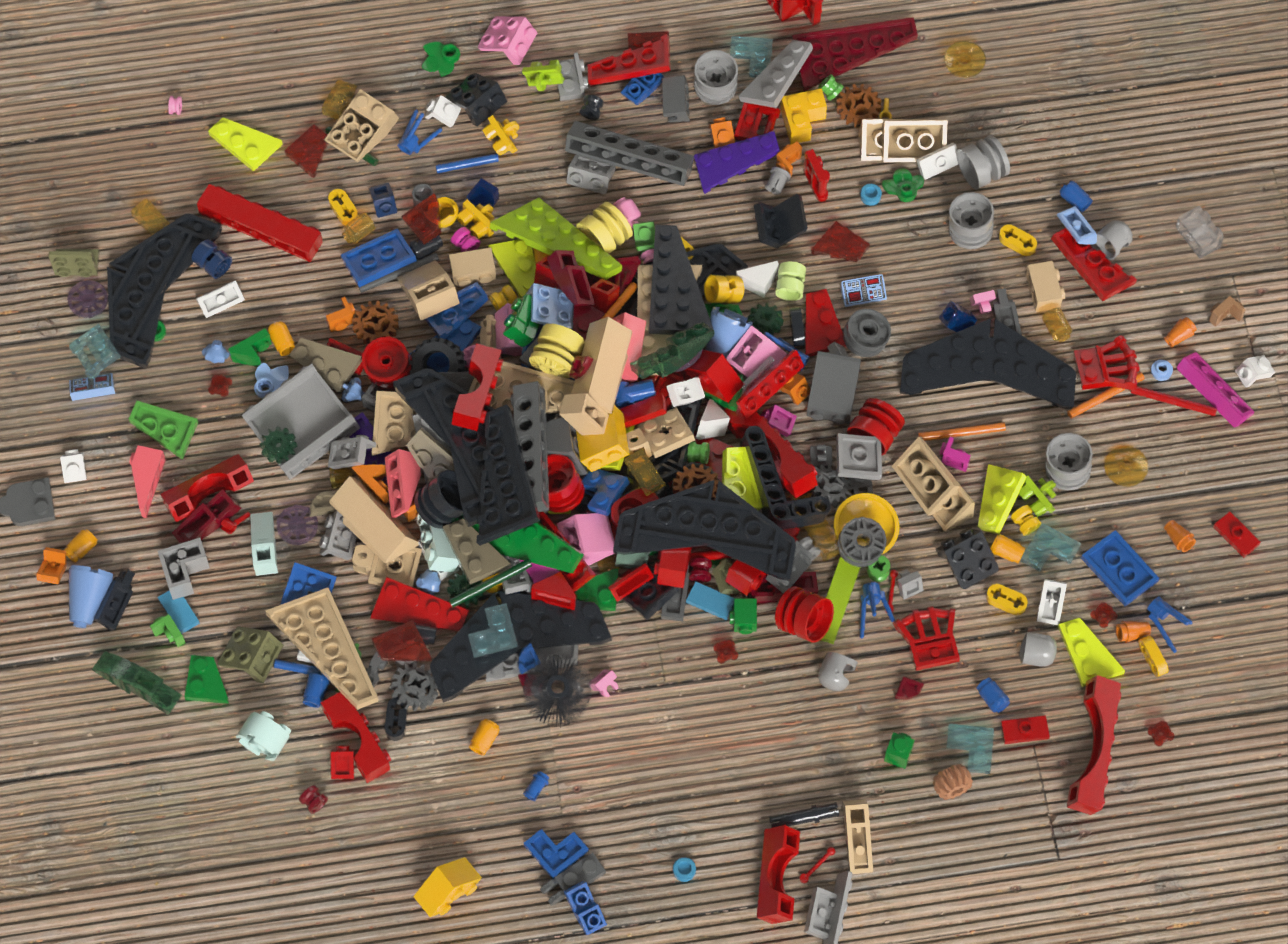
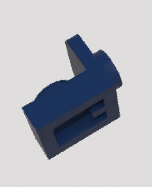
M389 182L369 187L378 218L397 213L394 195Z

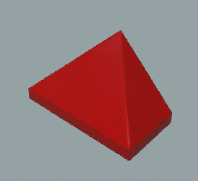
M644 563L623 572L608 588L618 602L653 579L654 576L648 565Z
M561 571L532 585V600H541L547 604L575 610L576 595Z

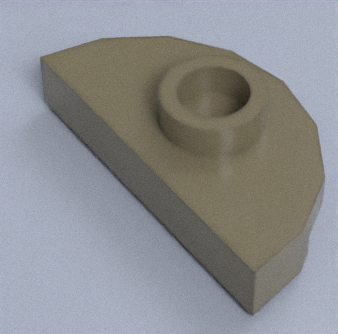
M324 491L317 494L311 502L309 516L314 517L334 513L336 509L330 504V500L336 492Z

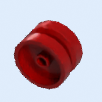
M390 336L379 337L365 347L362 354V366L371 383H375L379 389L395 391L393 381L410 375L411 365H409V360H412L400 340Z

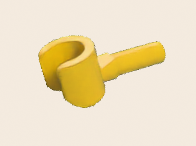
M888 98L884 99L883 111L880 113L879 119H882V117L892 119V114L889 112Z

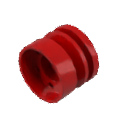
M877 398L866 399L863 407L860 408L859 416H856L849 425L847 434L876 437L881 442V455H885L894 441L893 438L897 437L899 431L903 428L905 420L901 413L892 405Z
M551 454L547 456L549 511L565 513L580 504L584 497L585 487L574 463L568 457L561 454Z
M797 586L790 587L784 592L778 602L775 612V624L782 631L815 643L820 641L828 632L833 620L834 607L830 599L815 593L812 594V592Z

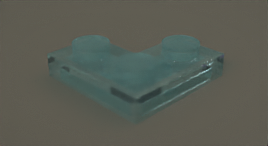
M732 36L730 55L733 58L750 59L749 77L756 78L771 63L773 39Z
M1042 523L1023 554L1021 562L1041 571L1051 554L1071 564L1082 543Z
M507 603L485 608L489 629L468 634L474 658L518 647Z
M949 724L946 748L969 750L967 770L974 773L990 774L994 728Z

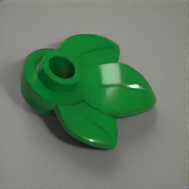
M441 42L425 44L423 49L429 56L423 62L422 69L429 72L438 71L441 77L446 76L453 71L454 63L460 59V50L453 44L444 45Z
M905 168L895 170L893 179L882 181L883 189L888 194L897 195L902 202L913 201L917 195V190L924 185L922 175L912 176L911 172Z

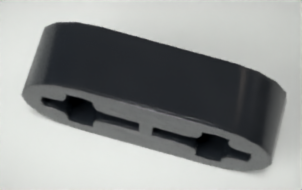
M790 308L789 315L793 346H805L801 308Z
M394 697L388 702L386 711L385 733L387 738L392 741L401 740L406 733L408 709H404L405 704L403 702L400 704L403 709L399 710L398 716H395V710L393 709L396 708L397 701L399 700L398 697ZM394 722H398V728L400 729L397 730L396 734H392V730H390L394 728Z

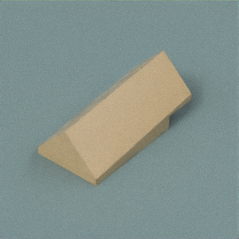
M862 119L859 130L861 160L917 162L916 159L947 145V119Z
M610 317L589 324L581 356H589L593 358V362L582 377L575 379L571 394L587 393L607 413L612 414L628 358L627 350L632 330Z
M918 437L892 465V468L925 513L933 515L944 532H948L973 518L975 502L922 437Z
M349 476L331 498L330 504L343 516V524L385 564L419 546L418 540L397 518H391V511L364 482Z

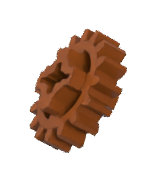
M853 84V89L845 87V93H839L836 103V112L840 113V119L846 118V124L848 125L853 122L854 127L861 124L862 119H878L882 107L881 98H878V92L872 93V87L864 89V84H861L860 88H857L855 84Z
M369 301L368 307L361 305V312L355 311L356 318H352L353 332L356 333L358 340L363 338V344H367L369 341L371 342L379 337H396V329H399L398 314H395L394 308L389 309L388 303L380 306V301H377L376 305Z
M692 464L691 469L684 466L683 473L677 472V479L673 480V486H675L673 487V494L715 480L712 500L715 501L718 482L720 481L717 480L718 474H711V467L704 470L703 464L699 468ZM686 480V485H684V488L682 489V484Z

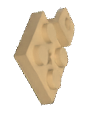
M677 407L667 411L664 415L638 424V429L626 434L629 456L633 462L645 460L651 457L652 454L655 458H658L695 441L692 431ZM634 438L638 439L636 442H630ZM638 450L642 451L640 454H634Z
M357 545L352 558L353 570L360 574L369 575V584L383 586L386 577L413 587L422 549L413 548L385 564L366 545ZM394 562H398L401 568L394 571L389 565H394Z

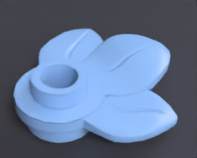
M262 363L255 371L257 382L255 383L254 390L256 395L263 398L266 394L278 389L289 377L288 366L270 369L266 363ZM264 387L269 388L267 391H262Z

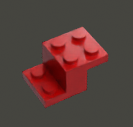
M766 0L781 22L802 11L813 26L821 21L823 0Z

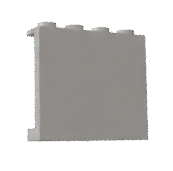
M313 364L301 368L297 375L285 380L278 389L266 394L262 401L248 407L242 415L290 480L329 452L331 442L339 441L341 438H348L360 429L356 420L320 376Z

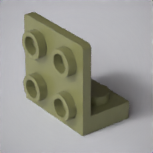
M56 249V251H49L48 256L55 275L61 277H68L70 275L81 277L98 276L100 255L98 249Z
M237 626L218 661V665L245 671L256 682L264 683L283 644L269 631Z

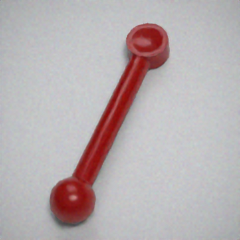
M895 569L890 571L891 583L888 604L892 613L894 611L892 602L895 579L898 576V571Z
M827 848V853L806 874L800 875V882L803 884L807 883L810 875L829 856L835 854V848Z

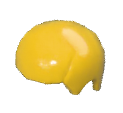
M446 196L440 197L434 202L429 203V210L425 212V216L432 225L438 228H447L453 225L457 219L458 205L451 198Z

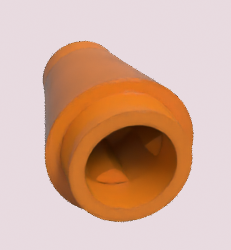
M1189 318L1179 319L1167 336L1164 337V340L1170 347H1174L1192 337L1197 328Z
M1171 520L1165 525L1164 530L1177 550L1187 552L1195 545L1194 534L1180 524Z
M1121 621L1120 624L1116 625V636L1120 642L1128 643L1151 634L1149 622Z

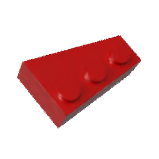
M683 346L668 364L672 370L671 373L683 377L685 381L699 377L703 391L728 403L744 386V383L722 353Z
M692 547L658 551L657 559L660 562L656 561L654 574L658 575L657 584L684 588Z

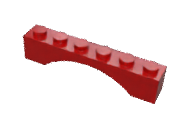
M738 407L736 411L728 408L723 410L730 417L727 429L736 438L742 439L746 429L750 426H758L763 430L769 449L781 461L780 473L783 485L795 498L818 485L815 467L812 464L808 465L803 455L799 451L796 452L787 439L784 440L775 427L772 428L764 416H760L756 411L746 419L743 418Z
M1099 675L1086 681L1083 700L1089 713L1093 730V749L1090 761L1078 780L1070 785L1067 808L1088 815L1102 810L1105 804L1104 791L1109 779L1107 772L1112 760L1110 752L1115 740L1114 726L1118 720L1117 707L1121 699V683Z

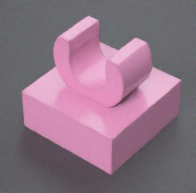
M992 290L972 295L970 297L971 306L979 304L981 314L989 313L991 311L990 302L996 299L995 292Z
M604 669L590 681V684H592L590 687L593 691H600L602 696L609 697L610 695L606 688L610 685L614 690L618 689L617 683L613 681L617 676L612 670Z

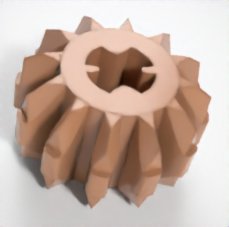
M958 764L939 771L938 775L933 778L934 781L932 783L939 797L948 800L966 793L972 787L973 780L969 770L962 766V764Z

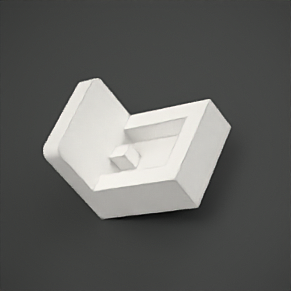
M440 95L434 100L431 99L427 104L425 118L430 119L434 117L448 127H452L461 108Z
M1265 355L1247 358L1235 370L1245 387H1250L1256 380L1270 378L1275 373Z
M699 377L666 386L673 407L690 404L705 397Z
M78 449L65 451V455L60 457L64 483L87 480L84 452L79 453Z

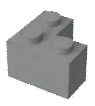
M201 538L158 550L157 552L172 600L194 594L189 574L210 568Z

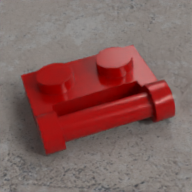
M744 102L734 138L742 141L759 136L757 133L763 114L769 116L764 134L773 132L776 119L779 118L781 110L779 108Z
M814 149L805 151L804 174L816 199L823 202L828 199L827 183L830 180V173L827 170H823L821 157L819 155L816 156Z

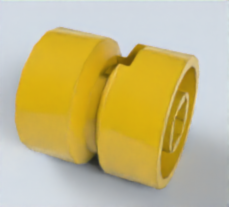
M708 276L704 284L706 300L710 303H739L744 295L743 280L739 276Z

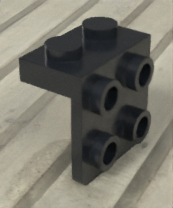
M477 73L467 76L460 85L454 87L446 95V99L465 109L472 124L477 127L507 102L498 82Z
M799 194L793 195L775 207L762 202L754 205L758 237L763 244L778 249L805 233L808 229L802 196Z
M972 528L961 531L959 533L960 536L955 539L949 538L941 542V546L935 549L939 557L947 559L961 589H967L999 570L983 532Z

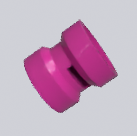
M466 227L458 229L451 238V243L456 247H460L461 252L477 250L481 244V241L477 237L472 236Z

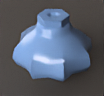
M214 340L212 344H208L202 350L205 360L212 363H224L228 359L229 353L219 340Z
M359 378L351 379L348 384L344 383L342 385L345 388L341 398L344 402L362 400L361 397L365 393L362 390Z
M427 569L417 579V587L431 595L439 592L441 580L438 577V573Z

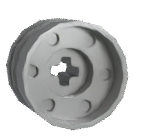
M721 50L706 52L698 58L695 64L694 90L703 102L710 105H721L734 97L737 91L738 65L735 59L729 53Z
M993 135L985 137L984 140H978L976 145L970 144L957 151V161L967 183L975 190L989 184L991 179L996 181L1010 174V163L1007 154L999 140Z
M975 192L964 193L952 201L949 209V234L955 244L966 249H978L991 240L994 226V208L991 201L984 195Z
M1065 433L1056 436L1048 444L1045 472L1048 480H1053L1056 483L1055 487L1067 491L1075 490L1085 485L1089 480L1093 453L1088 441L1078 434Z

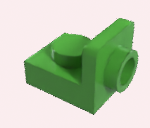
M654 221L632 224L635 249L641 251V254L647 250L654 249Z
M169 614L158 617L150 625L154 636L164 632L170 643L174 641L177 647L185 644L183 635Z

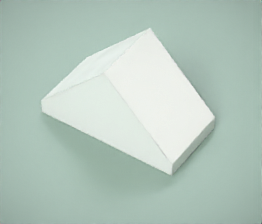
M778 261L739 270L736 271V276L743 280L745 289L764 298L778 275L779 264Z
M709 399L700 421L696 439L725 436L730 417L714 400Z
M1044 579L1037 622L1059 625L1067 583Z

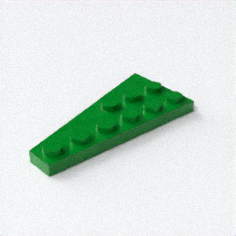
M539 522L488 542L501 555L520 560L529 558L531 563L568 573L575 571L584 556L582 552ZM479 524L473 525L472 527L479 533Z

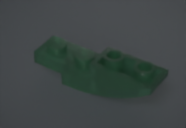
M704 322L694 324L691 328L677 332L666 339L667 347L659 348L656 352L642 356L630 363L631 371L641 379L655 373L663 378L693 359L715 334L714 330Z
M104 651L92 668V671L128 694L133 692L167 715H170L182 697L180 693L164 684V679L125 658Z

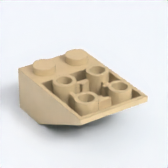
M360 89L324 140L358 163L388 135L399 117L392 109Z
M436 260L397 277L420 320L460 304L453 282Z

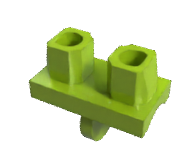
M550 60L549 64L545 66L538 61L532 62L530 67H523L522 70L523 75L526 76L528 86H536L538 91H545L546 85L563 84L564 77L561 73L562 67L558 60Z
M1027 475L1025 483L1019 492L1020 496L1024 501L1034 494L1038 497V500L1029 506L1037 517L1047 511L1050 513L1055 511L1056 509L1045 495L1048 494L1050 498L1056 496V493L1053 491L1056 483L1053 480L1046 482L1044 478H1041L1038 483L1042 487L1039 489Z

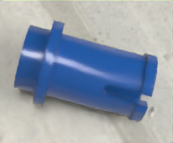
M541 771L534 773L533 780L523 792L524 796L535 802L543 787L549 784V777Z

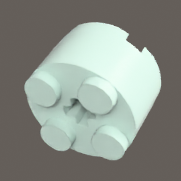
M262 711L261 714L253 712L245 721L236 738H241L239 742L252 753L258 756L260 753L267 755L266 760L275 761L289 739L291 730L283 724L274 722V717L265 711Z

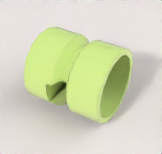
M792 261L783 262L779 265V280L777 281L775 293L777 297L787 301H797L803 297V282L806 275V267Z

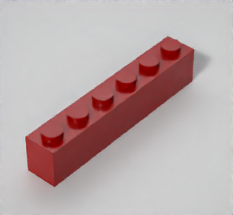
M208 184L197 202L199 214L308 262L312 261L323 243L321 232L317 228L303 225L295 218L289 219L276 210L266 209L258 202H250L240 194L227 192L221 186Z

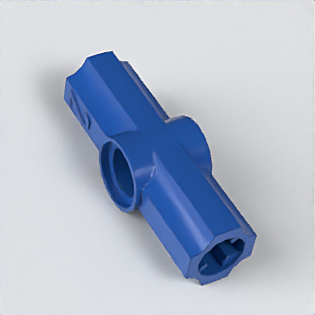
M649 379L631 384L625 381L620 382L614 405L621 409L656 396L653 380Z

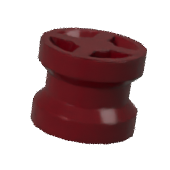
M706 558L690 560L692 571L689 574V579L698 583L709 582L711 580L709 570L712 568V561Z
M312 785L301 794L299 801L301 804H306L308 811L314 814L326 804L328 797L325 794H321L316 785Z

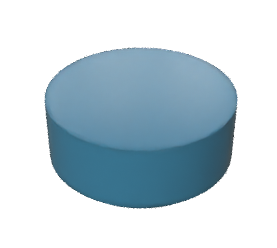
M866 184L861 189V201L866 205H876L881 200L882 191L876 184Z
M679 858L673 865V874L677 880L688 882L696 874V865L690 858Z

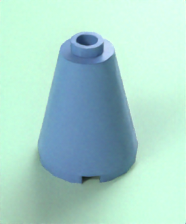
M713 307L710 321L714 330V337H707L705 350L722 353L727 358L750 326H752L753 322L746 323L748 318L727 309L723 313L719 312L720 307Z
M70 566L69 621L73 622L74 627L86 629L87 625H92L113 580L112 573L98 569V571L93 570L87 566Z

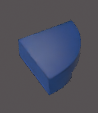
M531 643L527 644L518 656L517 665L520 674L529 671L535 664L538 666L537 663L540 662Z

